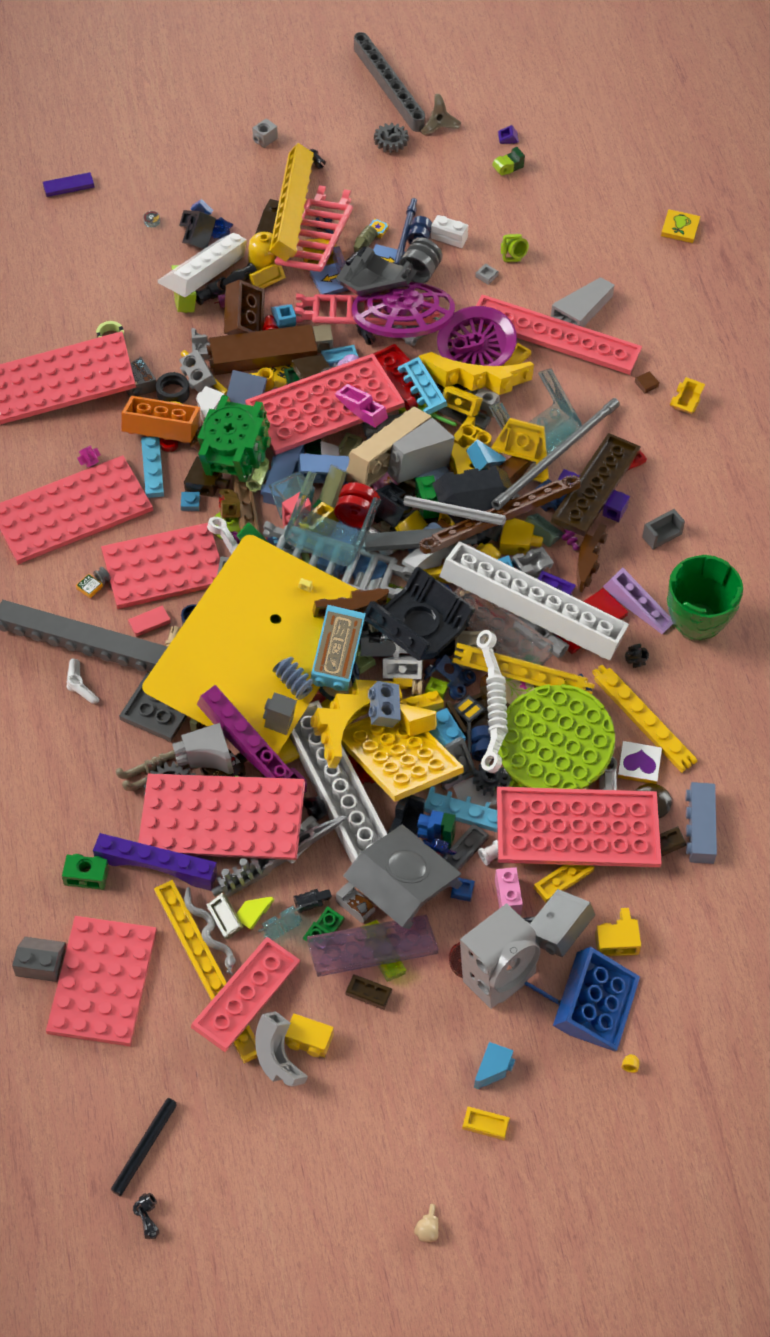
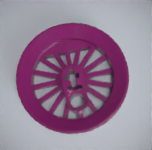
M472 306L455 312L451 322L439 330L437 336L438 351L442 357L454 361H460L464 358L462 363L467 364L472 358L471 364L476 365L478 355L480 364L483 366H502L512 356L517 342L516 330L511 320L502 312L486 306ZM474 324H479L478 332L475 331ZM484 324L488 325V327L482 334ZM470 325L472 333H470L465 327ZM461 330L464 335L458 333V331ZM483 357L488 361V365L484 364Z

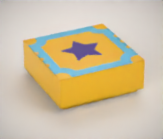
M375 218L370 226L377 230V237L380 239L389 229V224Z

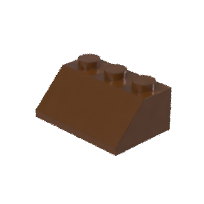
M240 279L226 285L224 334L233 335L263 331L264 289Z

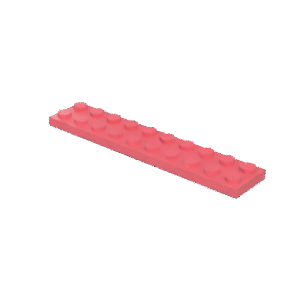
M483 294L476 306L494 308L505 314L513 323L517 338L629 375L642 350L640 345Z

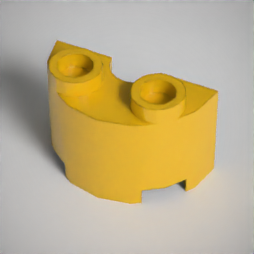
M685 377L683 383H679L676 391L679 394L676 397H672L670 406L692 415L700 402V395L704 390L705 384Z

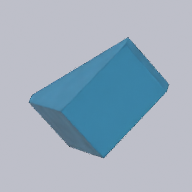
M478 439L466 451L475 469L478 468L479 471L488 470L489 466L499 467L506 461L504 456Z

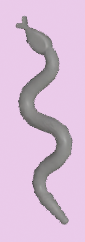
M187 887L184 896L186 908L190 913L204 918L208 923L202 930L203 941L211 948L223 951L227 955L225 966L228 970L226 972L233 975L231 969L236 961L232 950L227 945L211 938L210 933L215 928V920L209 912L197 908L191 903V891Z

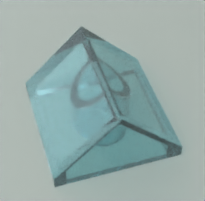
M296 472L269 485L281 519L282 502L301 492L304 482L303 492L305 490L303 496L307 497L311 504L313 502L315 487L308 482L301 472Z

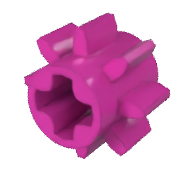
M90 445L79 451L81 456L77 457L81 465L86 464L88 468L99 462L97 457L101 454L97 448L92 449Z

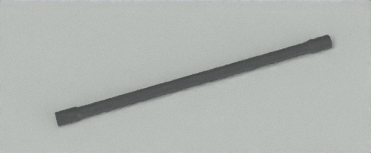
M612 398L601 410L511 487L497 496L491 502L492 507L496 510L501 509L537 475L607 415L620 406L619 401L616 398Z

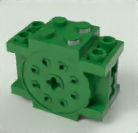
M222 395L217 409L209 408L198 435L201 447L198 455L205 475L212 476L215 471L236 475L239 481L246 482L248 476H251L253 468L259 469L261 462H264L265 451L271 444V437L268 434L270 421L267 419V411L264 408L263 402L256 401L254 406L230 402L229 396Z

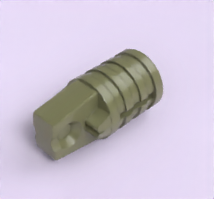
M367 225L355 240L354 252L371 245L378 236V232L374 227Z

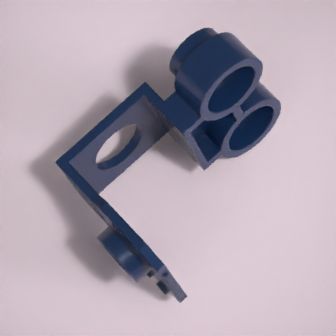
M445 654L438 658L433 665L430 664L425 669L424 673L426 675L424 680L437 670L450 680L447 686L450 688L449 694L451 698L461 700L467 693L466 687L476 681V675L471 670L462 672L463 668L457 663L452 662L453 660ZM449 663L454 667L452 674L445 672V664Z

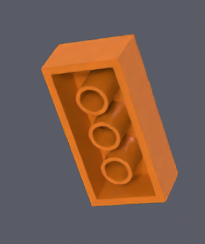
M131 396L121 413L122 432L141 434L147 437H159L164 440H177L182 443H191L200 426V407Z

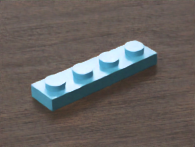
M141 437L146 496L148 498L164 497L159 437Z

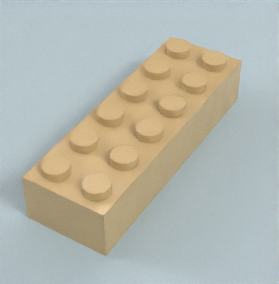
M413 407L405 411L399 418L394 419L392 423L385 426L378 433L373 434L367 441L362 442L360 446L352 449L349 453L346 481L371 486L382 478L388 471L393 443L431 419V415Z

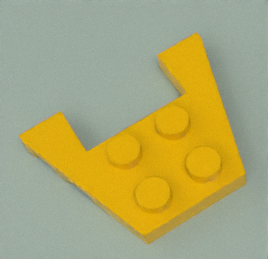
M509 418L491 448L499 454L503 453L534 461L537 464L547 456L545 427ZM548 467L533 480L543 483L549 479Z

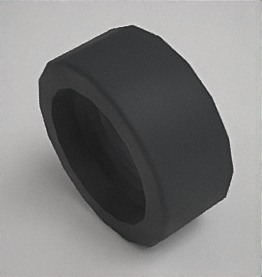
M168 372L163 374L156 382L158 399L183 404L190 395L189 381L181 373ZM170 384L183 387L180 392L175 394L163 391V388Z

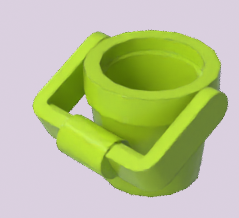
M521 234L504 235L501 243L503 261H521V258L528 252V241L522 238ZM507 252H508V253L510 254V256H512V257H506Z

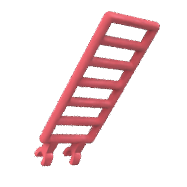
M319 185L315 198H308L304 204L305 211L302 214L303 221L301 225L335 230L333 234L301 229L299 236L330 240L328 244L299 240L297 244L300 247L324 250L323 254L297 250L294 256L318 260V265L293 260L285 262L279 257H276L275 264L321 272L353 210V206L348 205L351 203V198H349L351 190L344 189L339 203L323 201L326 199V194H324L326 186ZM312 205L343 210L344 213L338 214L309 208ZM308 215L340 221L338 224L304 218Z

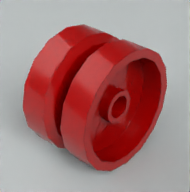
M357 482L345 484L341 488L339 499L334 508V514L339 521L349 527L366 528L372 512V519L375 517L374 514L380 502V497L373 488Z

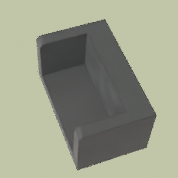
M673 509L646 523L642 538L653 550L682 535L685 521Z

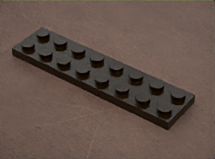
M608 433L580 474L581 487L566 495L553 514L551 523L584 537L640 452L641 446Z

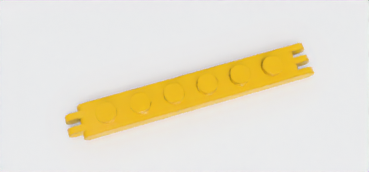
M457 643L456 647L463 649V652L455 650L454 655L460 656L461 659L453 658L452 662L488 672L482 649ZM494 653L500 672L504 677L537 686L549 684L550 686L571 685L583 689L590 694L593 693L590 690H586V687L594 689L595 684L589 683L586 677Z
M600 665L598 669L592 670L595 682L656 747L662 748L661 752L681 773L686 768H690L692 764L694 765L698 762L696 757L611 668L606 669L603 665Z

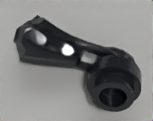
M144 1193L133 1205L134 1214L142 1218L145 1239H156L160 1233L158 1227L147 1214L157 1204L156 1198L151 1193Z

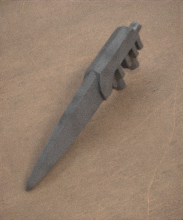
M346 816L335 818L299 835L298 853L345 821ZM250 858L252 863L249 864L247 859H241L239 862L241 869L238 870L236 866L233 867L234 873L232 874L228 869H223L221 871L223 879L220 876L217 877L220 885L211 891L215 897L223 892L227 897H230L269 875L275 867L287 860Z

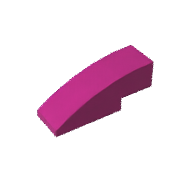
M347 384L335 393V396L351 412L375 428L388 418L385 406L374 402L372 395Z

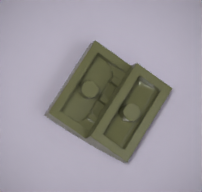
M330 465L319 499L331 507L335 508L347 474L345 470L339 469L338 466Z

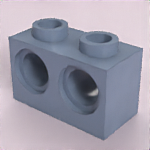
M377 681L368 691L371 725L393 728L401 720L399 684Z

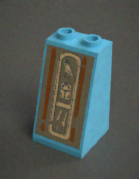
M327 605L310 678L313 679L312 684L319 687H330L336 691H348L366 613Z

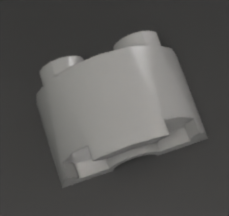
M543 547L531 549L525 556L522 553L516 554L511 558L519 571L536 579L541 571H544L547 567L550 569L554 564Z

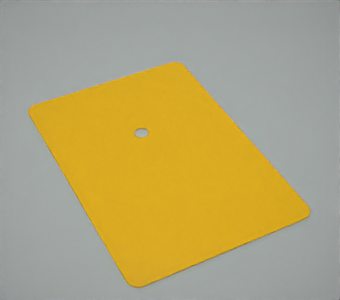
M246 535L242 538L145 679L142 689L147 695L208 727L214 724L198 707L197 703L203 693L216 685L278 755L320 687L312 684V691L305 698L297 700L296 695L291 693V689H288L286 684L282 683L281 678H278L272 670L283 659L293 657L294 660L291 664L297 662L299 665L296 670L303 668L304 671L301 675L307 673L309 676L306 681L311 678L325 616H313L314 601L319 599H337L340 597L350 598L351 591L358 589L254 535ZM301 578L312 581L313 588L311 592L298 588ZM274 614L279 615L281 622L274 624L270 621V617ZM274 692L297 700L294 718L287 735L264 727L265 719H263L265 704L268 698L272 699Z

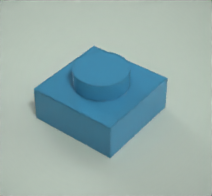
M181 492V511H199L200 492Z

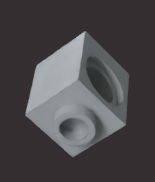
M267 118L252 128L254 142L264 148L278 139L277 126Z

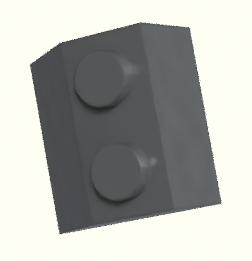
M24 937L17 946L12 964L15 976L57 982L66 942Z

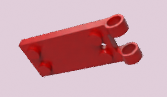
M396 344L373 353L404 400L405 409L408 411L413 407L418 408V403L414 397L420 393L412 394L410 389L415 386L412 381L405 383L404 377L408 375L407 372L399 373L398 371L399 366L411 360Z

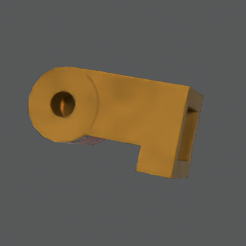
M230 489L220 490L219 507L221 508V518L240 517V501L236 493Z

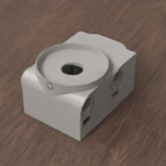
M507 903L460 939L463 982L490 1009L508 999L523 987L529 978L536 974V963L540 956V947L536 944V932L530 923L525 921Z

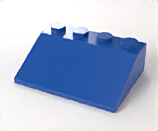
M592 947L578 951L553 1026L569 1036L617 1051L640 976Z

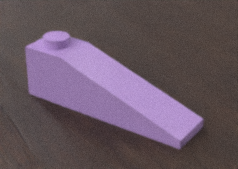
M624 568L618 571L603 586L619 603L659 633L663 634L673 624L671 617Z

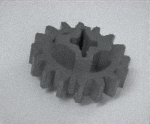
M384 123V127L380 125L379 129H376L374 133L375 145H378V149L383 148L384 152L389 150L392 153V150L398 152V149L403 150L404 146H407L409 139L408 131L404 130V126L399 127V124L395 126L393 123L390 125Z

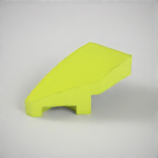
M265 897L245 901L237 912L239 920L244 926L252 930L262 914H266L275 899L273 897Z

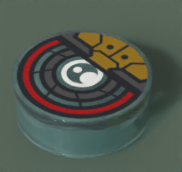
M155 211L146 212L143 216L144 224L148 227H156L160 223V215Z

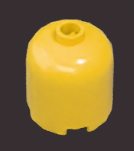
M259 232L252 236L249 241L248 263L254 264L257 271L275 263L277 256L269 251L272 233Z

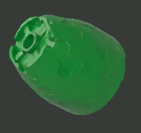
M699 555L687 558L673 569L669 579L667 606L673 625L684 638L691 641L710 639L729 624L737 613L743 596L744 588L739 573L729 562L712 555Z

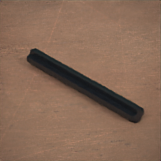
M171 1098L165 1100L112 1185L111 1191L118 1196L123 1194L177 1106L176 1101Z

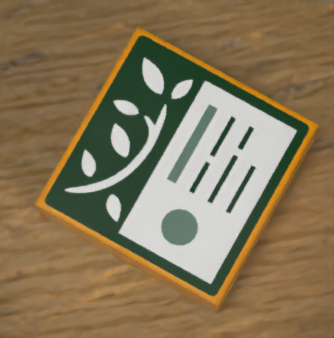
M87 574L76 584V589L88 598L93 597L103 587L102 583L90 574Z

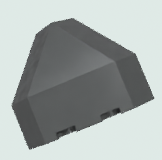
M367 247L361 257L356 255L350 266L344 265L336 280L338 284L358 296L408 286L417 271L411 268L408 261L404 266L390 263L376 255L372 248Z

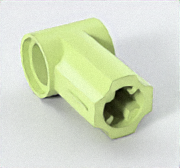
M267 458L264 459V462H261L259 469L253 468L251 476H248L246 487L250 491L256 492L261 490L269 469V460Z

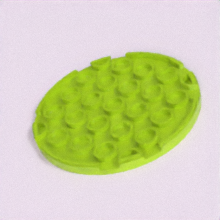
M549 684L536 687L534 690L520 695L508 706L506 711L508 733L505 735L498 750V755L502 758V765L506 772L519 785L525 788L584 789L595 782L607 769L615 749V730L612 719L604 705L592 694L571 685L550 686Z

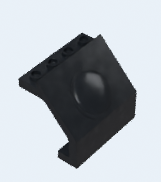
M415 567L403 590L382 607L375 601H370L364 612L366 613L364 620L420 661L433 659L471 624L468 622L476 609L423 569Z

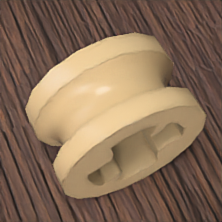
M413 680L412 696L421 695L422 680L419 682Z

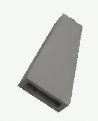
M600 277L555 302L552 305L551 317L584 327L613 297L615 285Z

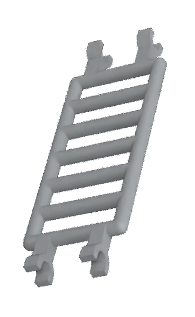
M268 521L263 526V536L279 538L276 547L283 550L290 533L301 536L292 554L297 558L300 557L307 539L318 541L309 562L314 567L325 544L336 547L325 571L331 576L342 550L353 552L342 579L347 584H349L360 555L371 558L360 586L351 585L356 589L367 590L378 561L389 564L379 588L389 589L388 598L390 599L403 590L401 588L394 589L388 587L392 575L399 576L408 582L413 573L412 569L397 565L396 558L374 551L366 552L365 548H361L355 558L358 546L290 525L286 531L288 525L282 529Z

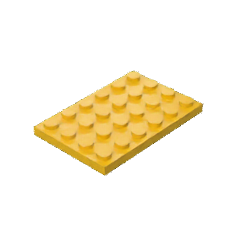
M370 716L348 725L343 731L341 745L394 802L464 773V767L429 732L410 737L400 722L393 728L371 725Z

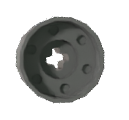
M416 238L400 259L399 265L404 266L407 261L410 262L411 268L417 271L411 281L426 283L442 261L443 254L437 244L431 240Z

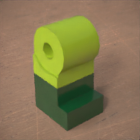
M515 147L511 153L497 157L493 161L492 166L501 176L510 174L524 167L525 155L518 147Z

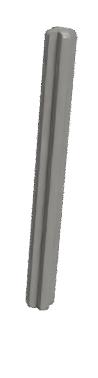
M405 496L403 502L405 506L497 525H504L506 522L505 515L412 496Z

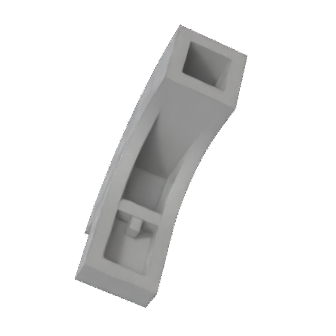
M276 1011L262 1014L255 1036L257 1057L262 1069L273 1082L283 1080L286 1085L291 1087L305 1084L308 1076L290 1062L284 1049L285 1035L291 1023Z

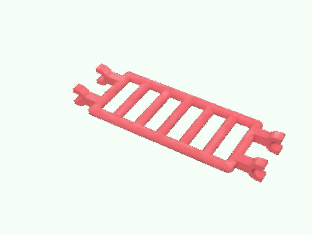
M296 294V300L302 301L301 303H296L295 314L301 315L296 316V323L312 320L313 323L357 324L352 316V304L358 295L316 294L314 297H305L303 294ZM431 298L430 300H424L426 302L434 304L433 298ZM373 299V302L383 303V299ZM367 300L360 301L364 302V311L368 310ZM320 301H330L329 317L319 316ZM337 302H347V317H336ZM305 306H313V311H306L303 308ZM381 309L382 313L388 315V312H386L384 309ZM435 311L432 315L423 318L425 323L432 324L438 321L433 318L439 317L440 312ZM371 314L364 318L376 325H385L387 320L382 318H371ZM416 320L408 322L394 321L393 324L404 326H419Z

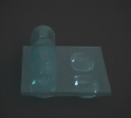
M293 905L279 913L280 918L274 916L263 922V928L258 931L264 930V939L268 937L274 941L280 937V934L284 935L279 923H281L286 932L300 925L302 919L299 914L295 915L294 912L302 907L299 906L295 909Z

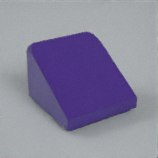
M513 125L498 131L500 144L519 143L518 133Z

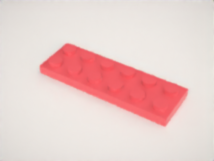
M266 937L194 1020L191 1028L226 1052L300 964V959Z

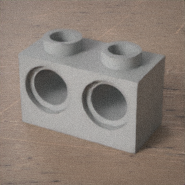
M197 349L179 359L182 364L180 369L184 376L188 375L191 389L195 388L199 393L202 392L205 386L211 387L217 383Z

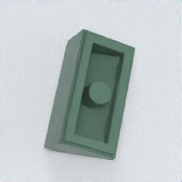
M538 513L527 516L525 522L534 525L533 535L543 537V544L547 547H551L564 534Z

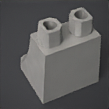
M220 723L181 735L183 741L172 744L178 767L189 764L190 769L204 767L217 769L227 774L234 773Z

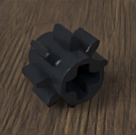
M634 644L633 646H628L625 659L628 664H633V668H638L646 665L649 653L646 648H641V644Z

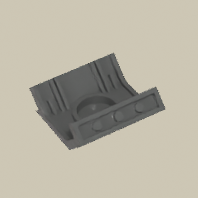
M403 824L363 850L343 875L395 922L406 929H410L414 924L411 921L412 918L426 902L449 886L458 889L462 885V882L458 879L461 873Z

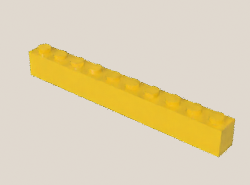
M297 143L288 154L269 249L271 253L285 262L290 257H294L297 252L298 235L303 221L302 214L305 211L304 204L307 200L305 198L308 192L307 186L310 182L309 176L314 162L312 160L314 153L300 143Z

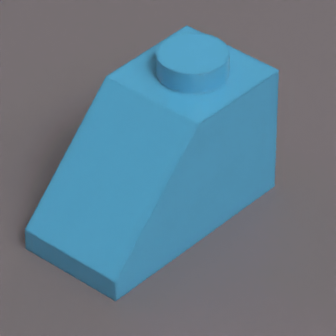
M489 1042L475 1078L474 1088L480 1089L505 1078L507 1071L512 1072L516 1060L512 1058L514 1050Z

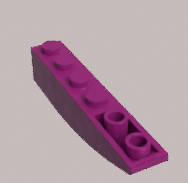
M216 685L200 696L197 703L198 707L213 724L220 723L223 735L267 778L287 779L294 774Z

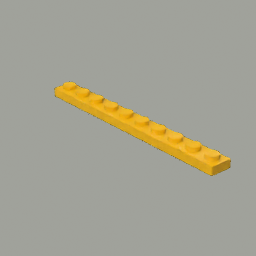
M170 880L155 887L154 892L212 1001L227 982L207 944L203 941L202 935L189 910L186 908L185 902L173 880ZM248 1025L233 1043L244 1064L257 1058L255 1035Z

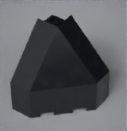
M489 466L488 470L479 471L478 468L464 470V473L455 475L453 472L445 473L432 483L439 502L480 511L492 509L491 502L512 486L507 472L498 466ZM448 515L455 524L468 519ZM497 525L484 530L482 533H478L477 545L481 543L485 545L491 540L498 542L503 525Z

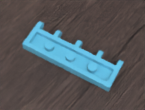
M419 357L398 367L399 373L406 371L408 374L404 377L405 383L411 381L414 383L415 386L410 389L411 393H420L421 397L417 399V403L419 405L426 403L427 408L423 412L431 414L448 406Z
M431 786L425 803L426 813L431 814L433 810L454 814L458 822L469 825L475 824L480 828L497 832V810L489 808L491 802H486L485 807L470 803L471 797L467 796L466 801L452 798L451 791H448L447 796L434 793L435 787Z

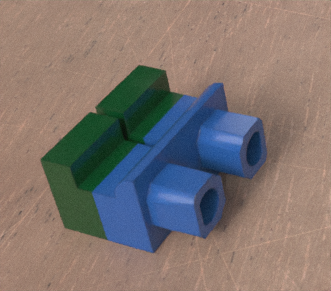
M433 810L431 816L420 814L417 824L419 828L418 837L427 839L428 845H432L435 841L443 843V849L450 850L456 834V815Z

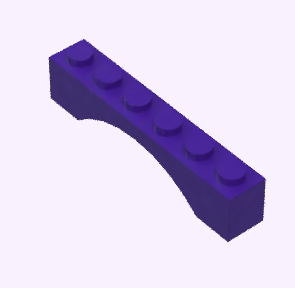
M99 833L93 848L94 856L107 859L108 865H131L154 869L172 875L191 886L210 891L217 876V864L214 861Z

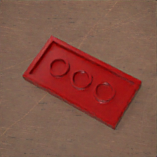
M604 588L583 601L620 620L628 616V611ZM553 633L554 635L562 639L564 642L569 644L567 650L571 654L575 653L576 651L582 648L581 646L571 641H567L563 637Z

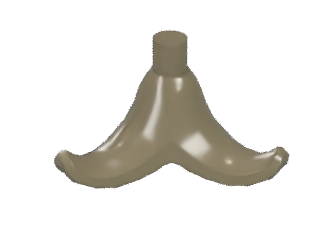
M435 94L432 115L421 130V133L428 135L440 127L458 129L461 125L458 119L446 111L444 100L440 94Z

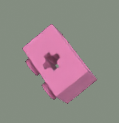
M517 867L496 869L495 886L499 909L507 903L516 913L521 915L523 903Z

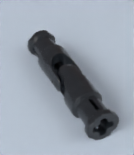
M248 263L246 267L231 272L227 278L226 276L207 284L204 289L196 290V302L202 305L204 301L224 294L226 285L239 279L246 282L250 278L249 274L257 271L254 264ZM220 281V287L224 290L218 288L217 282Z

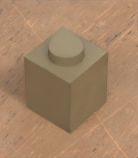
M330 324L313 326L317 353L333 349Z

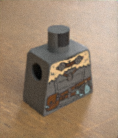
M142 357L131 362L136 388L126 390L129 397L156 392V378Z

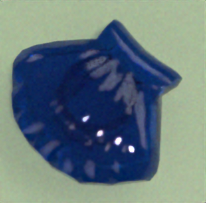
M222 217L216 219L211 236L221 239L229 235L233 224Z
M434 838L433 842L423 840L424 844L437 853L444 855H455L457 853L448 848L449 843L437 838Z

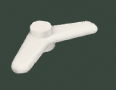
M71 659L67 675V689L77 692L92 704L98 703L99 698L83 684V679L80 677L79 660Z

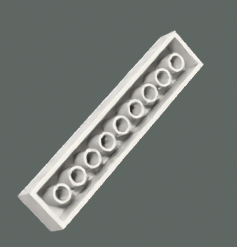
M460 541L446 558L439 576L447 582L474 593L480 598L486 599L498 607L504 608L608 660H611L629 625Z
M318 700L309 704L289 738L300 755L299 759L317 795L322 798L327 808L329 819L333 820L346 816L345 821L334 829L353 864L363 850L387 835V832L342 745V758L337 768H328L327 760L324 758L325 747L321 742V736H315L314 729L310 724L311 717L314 716L317 708H322Z

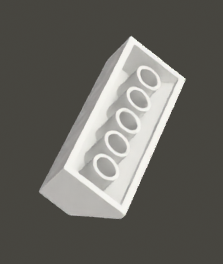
M231 233L212 243L158 279V283L186 297L245 257L247 239L239 234Z

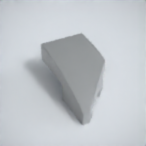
M191 328L192 352L197 349L204 359H209L210 355H208L206 345H209L207 336L205 334L200 335L195 328Z

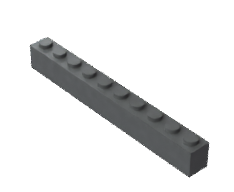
M3 599L0 603L1 631H9L21 637H30L35 641L47 642L52 646H61L69 651H78L87 656L99 657L104 661H113L121 666H130L142 672H151L168 647Z

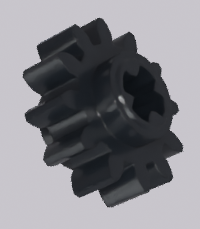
M479 764L478 770H474L473 784L476 785V791L483 790L484 796L487 792H490V795L493 797L497 787H507L506 780L508 774L504 773V767H501L495 773H489Z

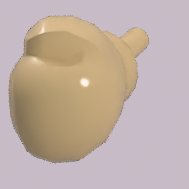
M430 1204L429 1214L424 1215L423 1219L418 1221L415 1226V1235L424 1242H434L438 1239L439 1219L434 1216V1204Z

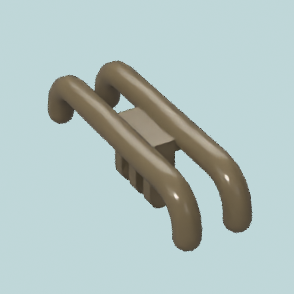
M174 750L165 754L161 753L159 757L154 756L150 761L145 760V763L127 771L118 768L116 769V775L118 778L128 779L144 771L148 774H151L150 771L157 773V766L164 769L165 762L176 758ZM146 778L134 783L125 780L122 786L126 791H135L143 788L147 781Z

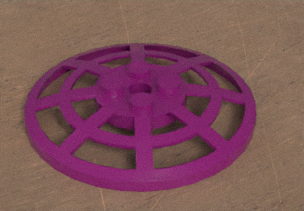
M410 282L408 286H404L408 287L407 289H391L385 295H377L380 292H375L371 295L357 296L352 304V316L355 322L368 332L385 337L410 338L436 332L448 325L455 315V304L449 294L435 286ZM417 288V289H421V290H423V291H425V292H427V293H419L418 291H414V290ZM433 297L434 304L424 301V298ZM438 297H444L450 303L449 310L439 306ZM373 299H383V303L373 306L372 302ZM367 300L368 310L359 314L357 304L360 301ZM423 307L430 308L421 314L419 313ZM384 309L386 312L390 313V315L384 314L378 310ZM435 311L444 314L441 319L432 324L426 325L423 318L432 315ZM374 314L379 318L387 320L385 327L373 324L364 318ZM416 320L419 325L416 328H392L394 321L408 322Z

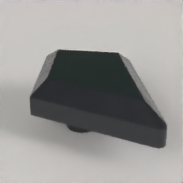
M320 796L304 797L303 805L307 809L308 815L313 816L317 820L316 822L328 815L327 808Z

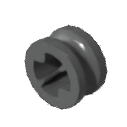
M100 567L99 571L95 570L93 572L94 577L102 585H105V581L109 582L111 579L104 567Z

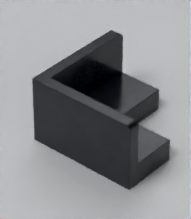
M183 210L179 226L186 228L182 243L201 249L208 247L216 218L200 211Z
M392 482L376 490L380 497V504L375 515L395 528L400 523L402 517L410 513L412 507L405 506L403 503V498L407 492Z
M410 795L399 800L395 807V818L388 833L403 824L417 836L419 816L425 813V799Z

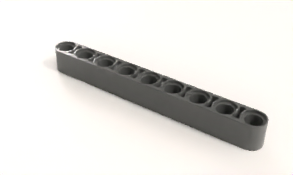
M364 32L356 33L354 35V51L409 127L415 132H421L425 126L424 111L368 35Z

